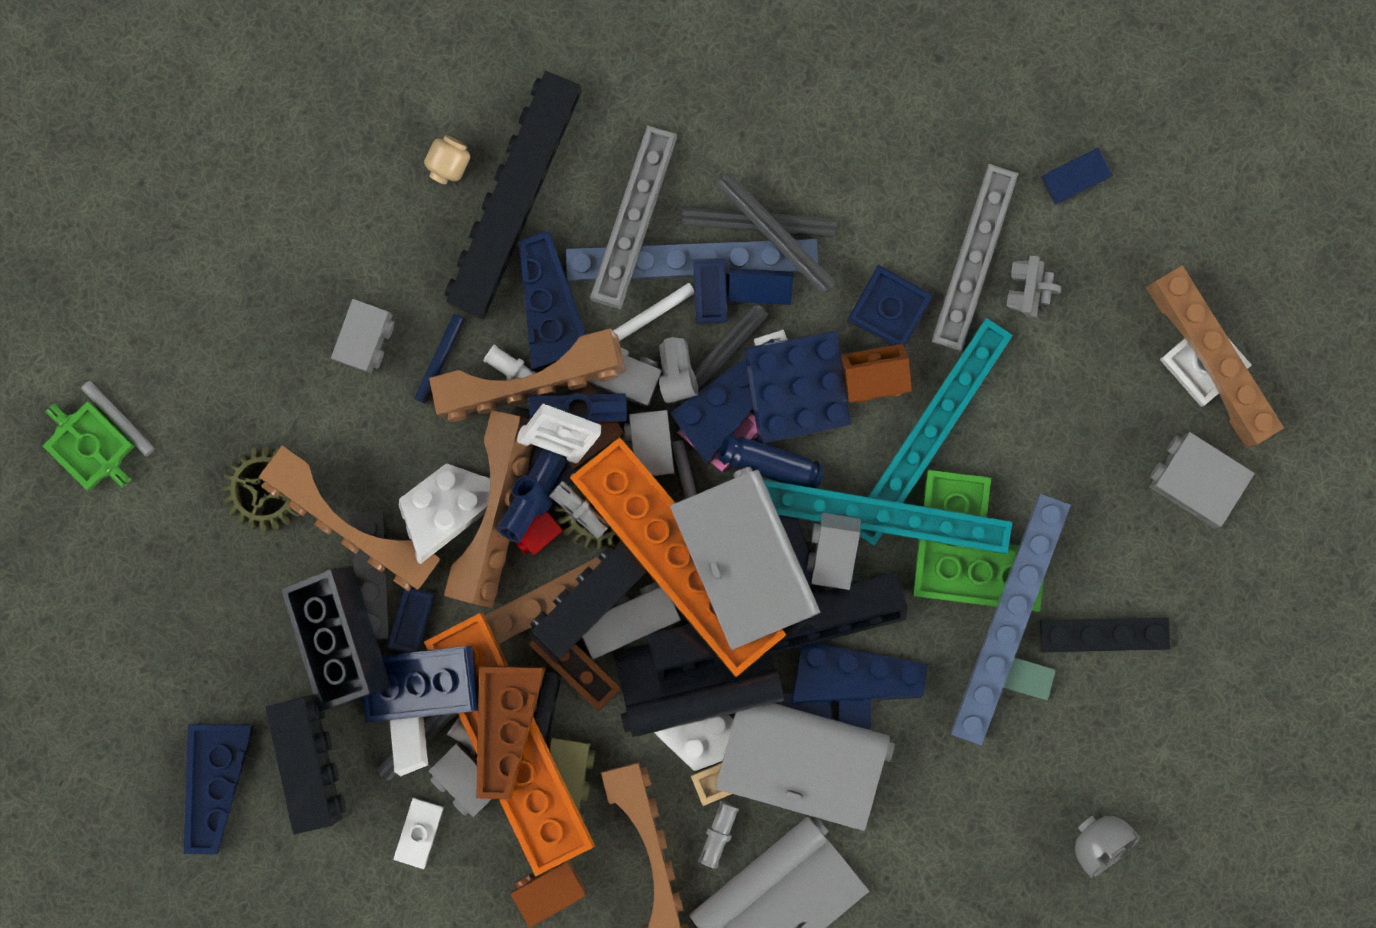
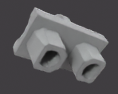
M1030 256L1029 261H1013L1011 278L1017 281H1026L1025 292L1009 291L1007 307L1022 312L1029 318H1037L1040 293H1042L1041 304L1050 305L1051 294L1061 293V286L1053 284L1054 273L1045 272L1044 282H1042L1045 263L1040 261L1039 256Z

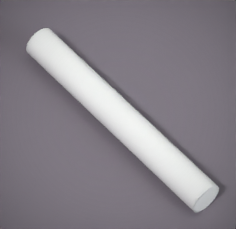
M687 283L613 331L618 335L619 341L694 295L695 290L690 283Z

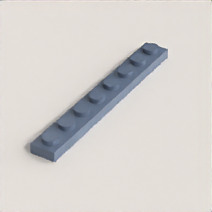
M817 239L796 240L818 263ZM771 241L653 245L641 247L631 279L694 277L693 260L725 258L726 276L730 275V268L801 272ZM607 247L566 249L567 282L596 281Z
M1038 494L950 731L951 735L982 746L1071 505Z

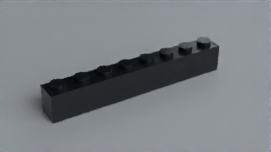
M546 70L542 79H536L531 91V95L534 96L530 107H524L519 118V124L522 125L517 136L512 135L506 150L507 153H510L505 164L501 163L496 171L494 181L497 184L493 193L488 192L483 201L482 210H485L480 222L475 221L469 236V238L473 239L468 251L464 249L459 257L457 267L460 270L456 280L451 278L446 287L445 296L448 297L446 302L449 306L485 320L581 96L580 84Z
M881 573L874 575L869 580L861 582L851 581L850 590L833 588L812 591L821 613L783 628L782 630L786 636L762 656L906 620L907 604L897 574L887 575ZM690 622L685 626L674 629L662 628L655 631L654 634L648 635L659 682L726 666Z

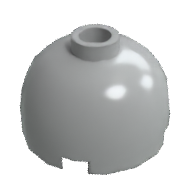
M1091 816L1078 827L1082 833L1076 839L1074 850L1079 864L1089 877L1092 878L1093 876L1100 875L1121 859L1119 856L1126 850L1124 846L1130 851L1139 841L1140 836L1127 822L1118 817L1104 816L1096 820Z

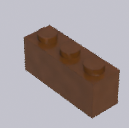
M534 641L529 644L598 711L621 689V686L577 644L557 663Z

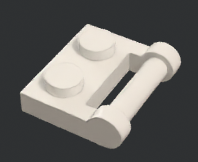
M542 404L527 425L521 427L517 442L525 446L532 444L566 456L567 461L578 463L601 435V425Z

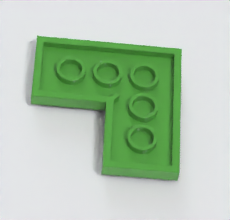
M927 470L923 507L987 518L991 478ZM919 539L912 596L997 607L1019 545L1009 544L1008 554ZM1043 582L1034 603L1033 612H1040Z

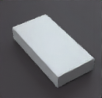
M415 717L390 720L394 772L399 776H403L428 766L424 718Z

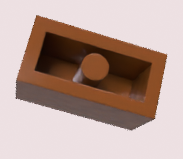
M903 344L841 355L846 394L850 403H864L873 398L884 396L897 397L912 391L909 358Z
M568 860L534 878L531 873L520 878L514 883L517 888L513 889L510 895L528 927L531 928L585 897L587 890L571 861Z

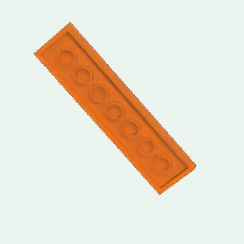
M620 437L570 477V480L588 499L590 504L735 677L740 675L786 636L785 632L781 629L734 650L730 649L670 508V505L675 504V502Z
M478 613L424 642L428 651L472 645L478 695L479 667H509L483 613ZM478 711L458 713L477 753ZM532 718L512 798L499 799L536 877L595 847V844L534 718Z

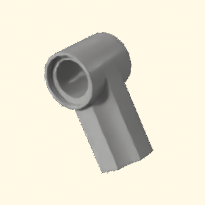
M675 337L664 339V342L659 345L663 373L659 377V386L664 401L671 403L697 396L699 393L696 376L691 369L687 341L684 338Z

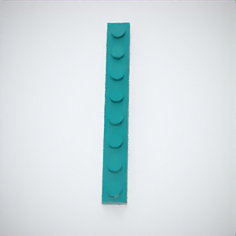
M987 318L983 321L868 496L869 498L898 503L905 501L1013 336L1012 334ZM860 529V538L873 547L883 534Z
M764 480L773 504L780 516L821 522L822 513L860 518V529L1008 554L1013 523L1010 521Z

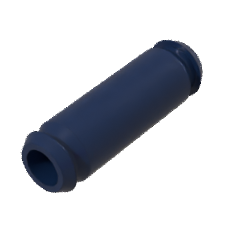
M735 434L726 436L720 446L719 459L724 465L729 463L731 467L740 470L750 466L752 471L759 470L762 477L781 483L817 488L822 480L823 466L819 461L813 462L810 458L745 437L736 438Z

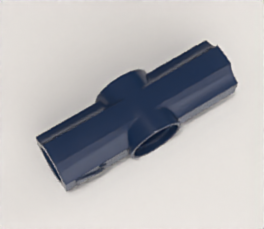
M577 393L573 395L529 397L530 419L542 404L570 413L568 409L569 404L578 400L583 402L587 409L586 414L581 418L592 422L627 421L625 393L589 395Z
M543 449L530 473L520 477L513 484L512 495L515 498L496 529L501 536L506 537L512 542L520 543L534 518L548 511L552 504V498L549 497V493L567 463L562 455Z

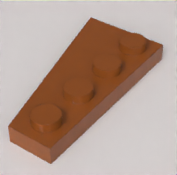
M479 667L476 798H512L546 668Z

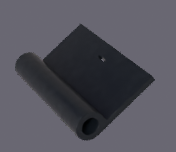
M650 644L613 652L626 712L621 713L625 733L631 731L632 737L784 701L780 677L777 669H775L772 654L761 656L737 677L726 666L659 682Z

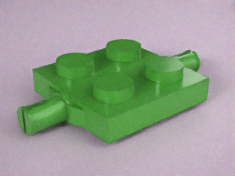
M87 401L76 413L69 416L56 404L51 405V409L46 410V414L58 426L54 435L43 447L87 491H91L103 478L108 476L121 488H124L127 485L126 483L131 481V478L119 468V465L135 445L95 405Z

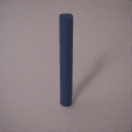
M453 314L414 397L415 400L426 404L432 391L429 378L440 374L465 318Z

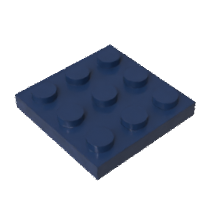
M828 331L744 348L758 442L767 443L851 425L837 331Z

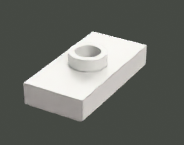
M413 797L393 860L421 869L426 867L444 806Z

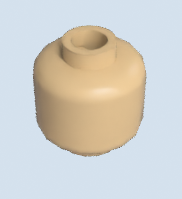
M445 135L444 138L435 139L424 160L425 167L431 171L429 177L445 185L448 180L459 181L471 157L466 150L467 145L448 135Z

